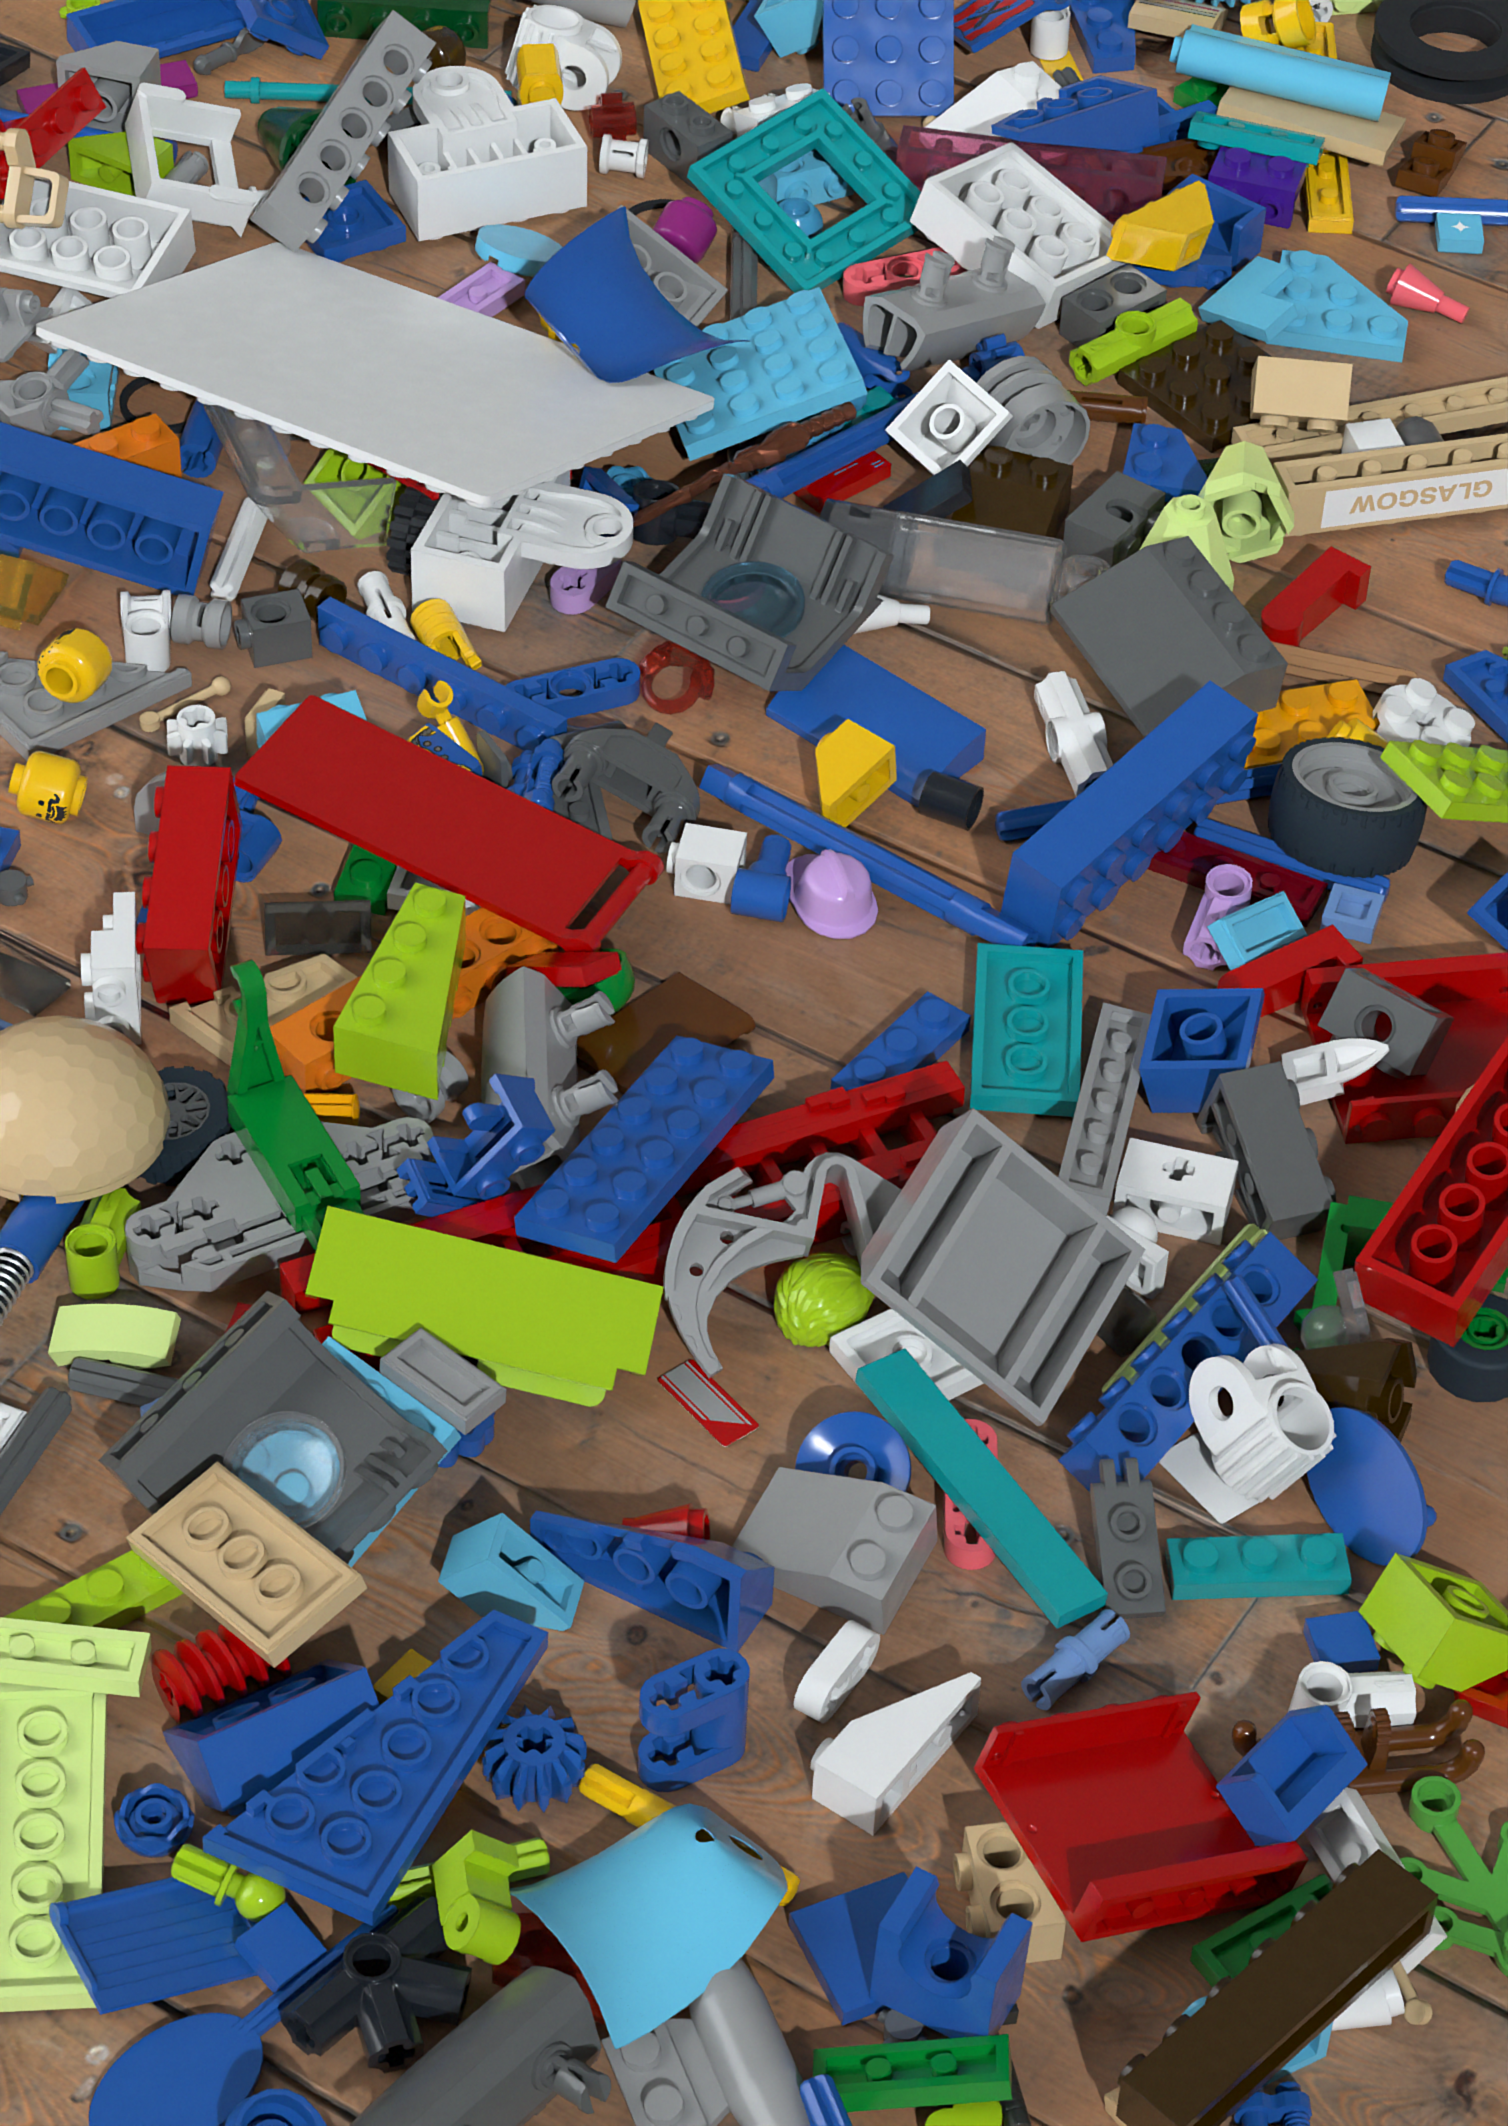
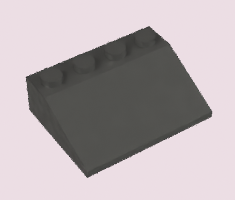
M1189 536L1145 546L1056 601L1051 606L1050 612L1144 738L1210 680L1256 713L1276 708L1288 665L1287 661Z

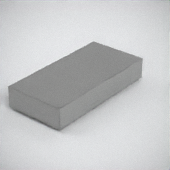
M419 1328L380 1359V1373L464 1435L506 1403V1388L422 1328Z

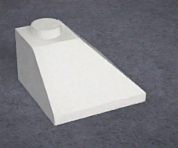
M948 360L885 431L932 475H935L960 459L968 467L1013 415L951 360Z

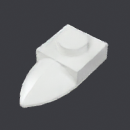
M1347 1038L1283 1053L1281 1057L1287 1080L1292 1079L1297 1086L1301 1106L1343 1095V1083L1358 1077L1372 1068L1390 1049L1387 1044L1379 1041Z

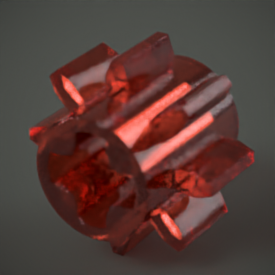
M622 92L601 93V97H598L599 104L589 105L588 119L591 138H603L604 134H610L615 140L627 141L626 136L636 135L637 119L634 102L622 103Z

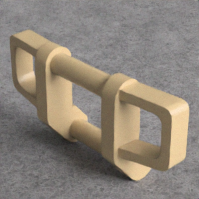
M9 128L6 132H0V150L5 151L7 164L9 165L4 205H0V223H4L7 228L23 229L25 227H61L64 221L67 201L68 178L54 171L36 168L30 138L25 129ZM35 178L52 182L49 210L43 216L29 215Z

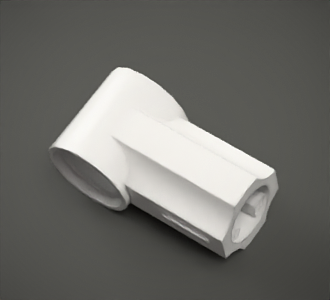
M1069 6L1063 10H1045L1032 18L1030 52L1032 55L1044 60H1057L1066 56L1068 52L1071 15Z
M1318 1661L1310 1663L1301 1671L1288 1712L1327 1705L1333 1713L1348 1711L1354 1728H1365L1368 1716H1370V1709L1386 1708L1390 1715L1391 1726L1413 1725L1416 1717V1688L1412 1674H1404L1403 1671L1347 1673L1342 1667L1334 1663Z

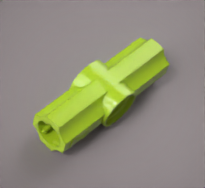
M1181 297L1148 313L1140 311L1121 313L1116 318L1114 330L1071 350L1069 364L1074 370L1076 379L1087 387L1119 372V369L1196 332L1198 319L1192 311L1191 304Z

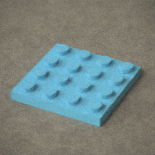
M820 287L809 291H798L786 300L767 307L753 308L741 317L725 323L711 324L702 330L723 340H748L750 342L729 343L700 351L653 370L657 377L714 397V408L698 415L695 420L684 421L675 425L690 461L777 429L787 422L801 420L868 394L859 369Z

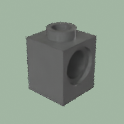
M299 589L241 599L242 619L234 622L235 635L239 649H248L254 668L313 658L311 619Z

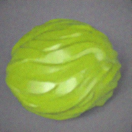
M812 1253L808 1257L793 1260L792 1263L785 1266L783 1273H781L775 1289V1319L785 1338L791 1340L793 1345L806 1347L830 1346L831 1336L864 1321L874 1299V1294L861 1284V1268L856 1260L837 1253Z

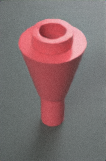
M1411 263L1405 270L1396 269L1386 289V293L1392 295L1390 305L1430 313L1438 312L1461 324L1466 319L1470 307L1445 296V292Z

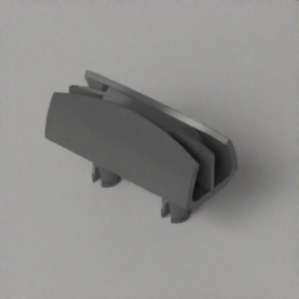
M531 1966L490 1998L420 2058L373 2101L350 2126H523L534 2115L537 2116L557 2094L576 2105L582 2112L586 2114L594 2113L589 2096L606 2102L610 2095L611 2080L608 2075L591 2068L598 2060L602 2047L588 1999L576 1979L572 1976L548 1967Z

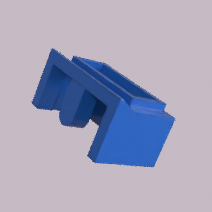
M495 1073L489 1079V1082L495 1094L500 1096L502 1102L499 1105L473 1103L463 1110L462 1115L468 1127L473 1131L465 1139L433 1136L427 1142L454 1196L482 1200L497 1198L509 1189L510 1181L508 1178L520 1166L531 1164L544 1154L545 1147L543 1143L556 1130L535 1092L534 1078Z

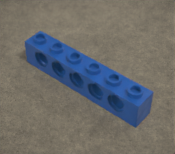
M1271 1232L1267 1233L1253 1246L1245 1239L1235 1247L1222 1261V1264L1228 1269L1222 1278L1217 1273H1214L1191 1296L1198 1303L1191 1312L1186 1307H1183L1161 1329V1332L1167 1337L1161 1346L1155 1341L1151 1342L1131 1362L1130 1366L1136 1371L1135 1375L1129 1381L1124 1376H1121L1098 1399L1105 1407L1096 1417L1090 1411L1068 1432L1066 1436L1073 1444L1058 1461L1089 1492L1091 1483H1101L1099 1473L1100 1459L1114 1460L1117 1482L1124 1481L1123 1458L1136 1457L1140 1480H1143L1195 1420L1189 1404V1386L1193 1372L1202 1361L1215 1356L1227 1355L1235 1357L1244 1363L1248 1354L1261 1346L1225 1292V1282L1233 1280L1237 1275H1242L1274 1326L1277 1327L1318 1281Z

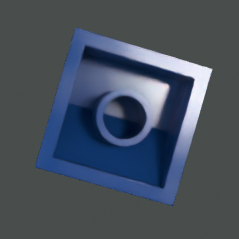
M1263 988L1157 990L1139 1066V1072L1152 1113H1200L1219 1074L1249 1068L1265 997Z

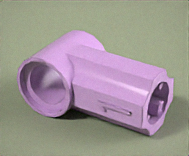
M1232 864L1218 865L1211 869L1206 876L1205 893L1183 947V954L1188 956L1196 967L1213 971L1215 967L1227 965L1207 926L1220 918L1250 906L1253 880L1250 873L1240 866Z

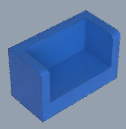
M1191 174L1173 188L1168 195L1175 189H1181L1198 180L1205 184L1214 223L1202 253L1232 256V271L1236 272L1261 252L1266 207L1195 174Z
M1319 1705L1289 1711L1216 1785V1788L1255 1846L1295 1841L1368 1764L1331 1708L1327 1705Z

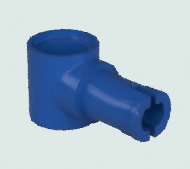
M780 835L766 836L763 839L756 862H753L748 869L738 868L731 896V914L784 922L791 892V876H787L785 871L791 855V844L785 837Z

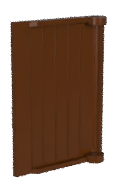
M679 972L611 1016L615 1021L614 1024L606 1025L594 1032L579 1037L577 1039V1063L582 1069L592 1075H595L600 1070H606L613 1077L618 1091L625 1094L676 1035L685 1038H695L701 1042L725 1047L742 1034H749L755 1030L756 1025L750 1014Z

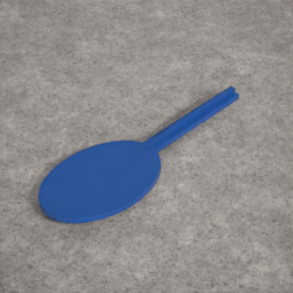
M1237 1275L1233 1280L1225 1282V1292L1261 1346L1281 1344L1288 1347L1242 1275ZM1348 1407L1330 1409L1334 1420V1433L1337 1435L1331 1442L1334 1449L1307 1472L1313 1496L1323 1517L1334 1533H1343L1344 1543L1349 1549L1369 1562L1387 1566L1395 1553L1414 1558L1423 1546L1426 1537L1428 1515L1424 1490L1412 1460L1393 1433L1371 1415Z
M387 1904L373 1926L366 1923L360 1925L243 2019L226 2013L197 2014L166 2024L143 2037L124 2052L102 2078L90 2105L89 2126H225L228 2115L242 2100L252 2095L260 2078L263 2067V2047L260 2037L281 2021V2012L286 2006L343 1960L345 1946L352 1938L362 1933L376 1932L399 1913L398 1908L393 1904L391 1906Z

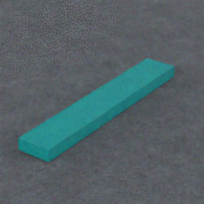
M906 1348L858 1368L855 1379L856 1384L887 1422L897 1430L905 1444L1056 1629L1105 1606L1108 1592Z

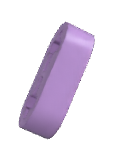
M621 559L611 565L595 569H574L564 566L559 568L550 578V603L552 607L558 612L571 615L584 613L613 588L621 569Z

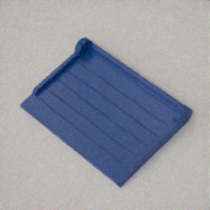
M171 1877L65 1903L59 1901L50 1904L49 1915L52 1925L100 2015L257 1976L255 1971L233 1947L237 1938L253 1927L255 1922L244 1918L239 1913L235 1900L227 1896L222 1906L219 1907L214 1905L216 1897Z

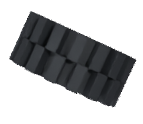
M407 487L405 494H401L399 498L400 506L396 505L393 512L395 519L391 521L389 530H392L391 536L387 539V546L390 549L386 554L387 560H389L388 567L392 572L411 576V548L444 493H440L439 499L434 501L412 487Z

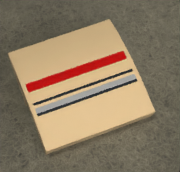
M1136 0L1129 12L1127 28L1182 38L1186 29L1190 30L1192 24L1221 31L1228 17L1229 9L1187 0Z

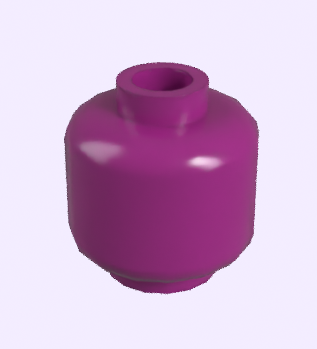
M691 197L670 201L664 207L653 227L656 233L695 264H698L704 258L717 234V226L713 219L714 214L712 210L703 202Z

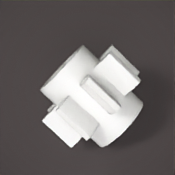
M190 705L179 711L177 720H167L169 756L179 754L180 760L184 765L207 767L216 761L218 753L227 754V719L225 717L215 719V713L209 707Z

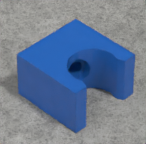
M916 1866L878 1926L869 1998L949 2038L997 2035L1021 1994L1033 1922L1011 1913L1004 1921L995 1938H982L968 1933L955 1925L938 1905L936 1891L940 1884L937 1876ZM941 1976H948V1977L954 1978V1979H956V1980H954V1981H947V1980L941 1979V1978H939V1977H941Z

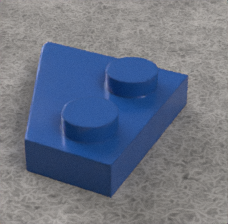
M1134 423L1123 474L1165 492V502H1170L1173 497H1181L1188 494L1198 496L1208 478L1181 429L1164 427L1159 424L1146 425Z

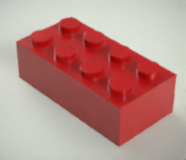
M167 765L165 785L157 786L155 790L154 811L155 817L160 818L159 830L151 831L149 835L148 857L149 862L154 863L153 876H145L143 880L142 903L143 908L148 909L147 921L139 922L137 925L136 951L138 955H144V982L152 983L157 1003L180 1004L187 1001L188 1004L200 1005L214 1000V992L223 989L243 824L231 767Z

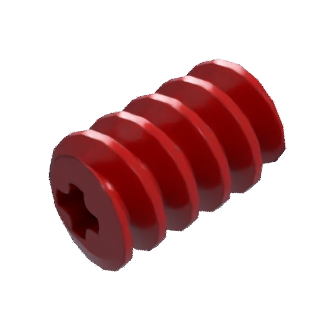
M221 1623L218 1626L217 1634L210 1629H204L197 1634L195 1644L188 1639H181L174 1645L173 1654L166 1649H159L153 1653L151 1658V1669L155 1686L165 1708L177 1724L180 1722L179 1707L183 1705L189 1709L194 1717L199 1718L203 1716L201 1697L208 1695L216 1707H224L226 1702L223 1687L227 1685L234 1690L238 1697H246L248 1693L247 1676L251 1675L263 1689L270 1684L268 1667L271 1665ZM289 1656L275 1667L285 1679L290 1677L292 1673Z

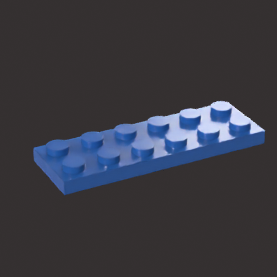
M676 1035L514 1217L516 1235L617 1263L774 1079L773 1060L752 1055L743 1050H732L701 1042L695 1038H685Z

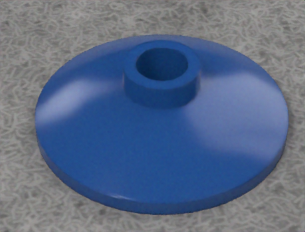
M865 1412L839 1413L820 1422L804 1439L797 1454L795 1464L796 1470L848 1477L849 1470L853 1465L863 1463L867 1468V1475L864 1480L883 1482L906 1493L911 1480L910 1454L901 1435L885 1420Z

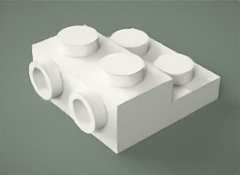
M113 892V915H103V930L91 931V953H81L82 986H92L93 992L84 993L85 1019L107 1025L124 1034L134 1044H141L140 955L136 951L138 923L135 892Z

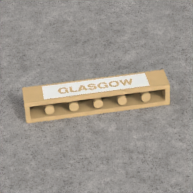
M1508 433L1274 462L1273 469L1294 511V527L1289 535L1286 532L1284 537L1349 530L1351 528L1394 524L1428 518L1435 519L1467 513H1482L1508 508Z

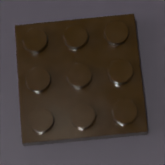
M1219 320L1119 369L1118 385L1133 396H1148L1147 406L1176 428L1181 429L1184 434L1207 451L1213 453L1231 444L1233 427L1260 422L1261 419L1250 418L1252 369L1258 356H1272L1225 322Z

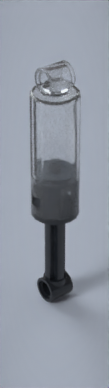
M645 480L633 487V499L639 504V512L680 489L673 483L664 480ZM829 498L825 501L820 514V518L894 554L878 594L896 600L1049 626L1055 618L1050 612L1053 603L1110 569V565L1106 561L1095 556L1073 555L1067 558L1066 543L1057 538ZM692 499L691 502L675 506L653 520L633 527V539L643 544L656 546L672 543L677 539V536L694 539L701 530L712 503Z

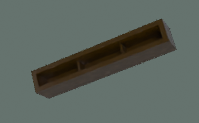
M1380 1849L1375 1851L1360 1866L1355 1862L1348 1865L1336 1879L1329 1894L1320 1902L1315 1900L1308 1901L1297 1912L1290 1928L1277 1940L1269 1937L1257 1947L1248 1962V1966L1235 1978L1227 1975L1218 1981L1208 1994L1205 2005L1191 2017L1187 2014L1178 2017L1167 2029L1162 2038V2043L1148 2056L1140 2053L1127 2063L1117 2081L1120 2091L1116 2116L1127 2126H1220L1430 1933L1439 1895Z

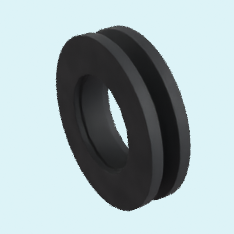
M1384 0L1378 7L1375 17L1374 34L1371 43L1372 62L1376 69L1391 72L1389 82L1392 85L1426 100L1448 104H1478L1508 96V0ZM1443 32L1462 34L1481 41L1487 48L1469 52L1442 50L1425 43L1419 37Z

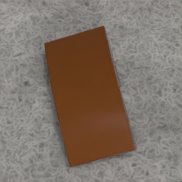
M1431 129L1430 132L1425 131L1414 141L1411 158L1399 168L1395 186L1437 197L1456 170L1464 154L1467 142L1455 139V134L1446 130Z

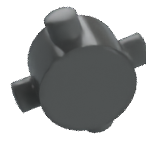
M18 870L1 871L0 903L5 906L23 905L28 898L27 887L34 885L32 877L30 875L26 877L24 873Z
M884 2009L878 2016V2021L884 2024V2042L882 2044L929 2040L922 2035L923 2024L893 2009L889 2012Z

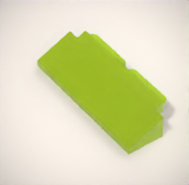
M327 1206L305 1296L333 1301L328 1324L334 1325L332 1338L346 1349L383 1357L419 1328H422L458 1355L478 1360L477 1368L503 1387L593 1407L602 1402L606 1391L611 1392L613 1390L617 1369L631 1372L630 1374L642 1377L646 1375L664 1287Z

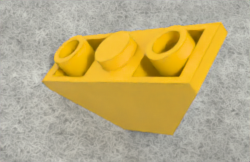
M1198 180L1181 189H1175L1169 195L1155 202L1150 201L1141 209L1122 215L1112 227L1111 237L1113 239L1106 256L1113 261L1173 272L1198 260L1214 223L1205 184Z

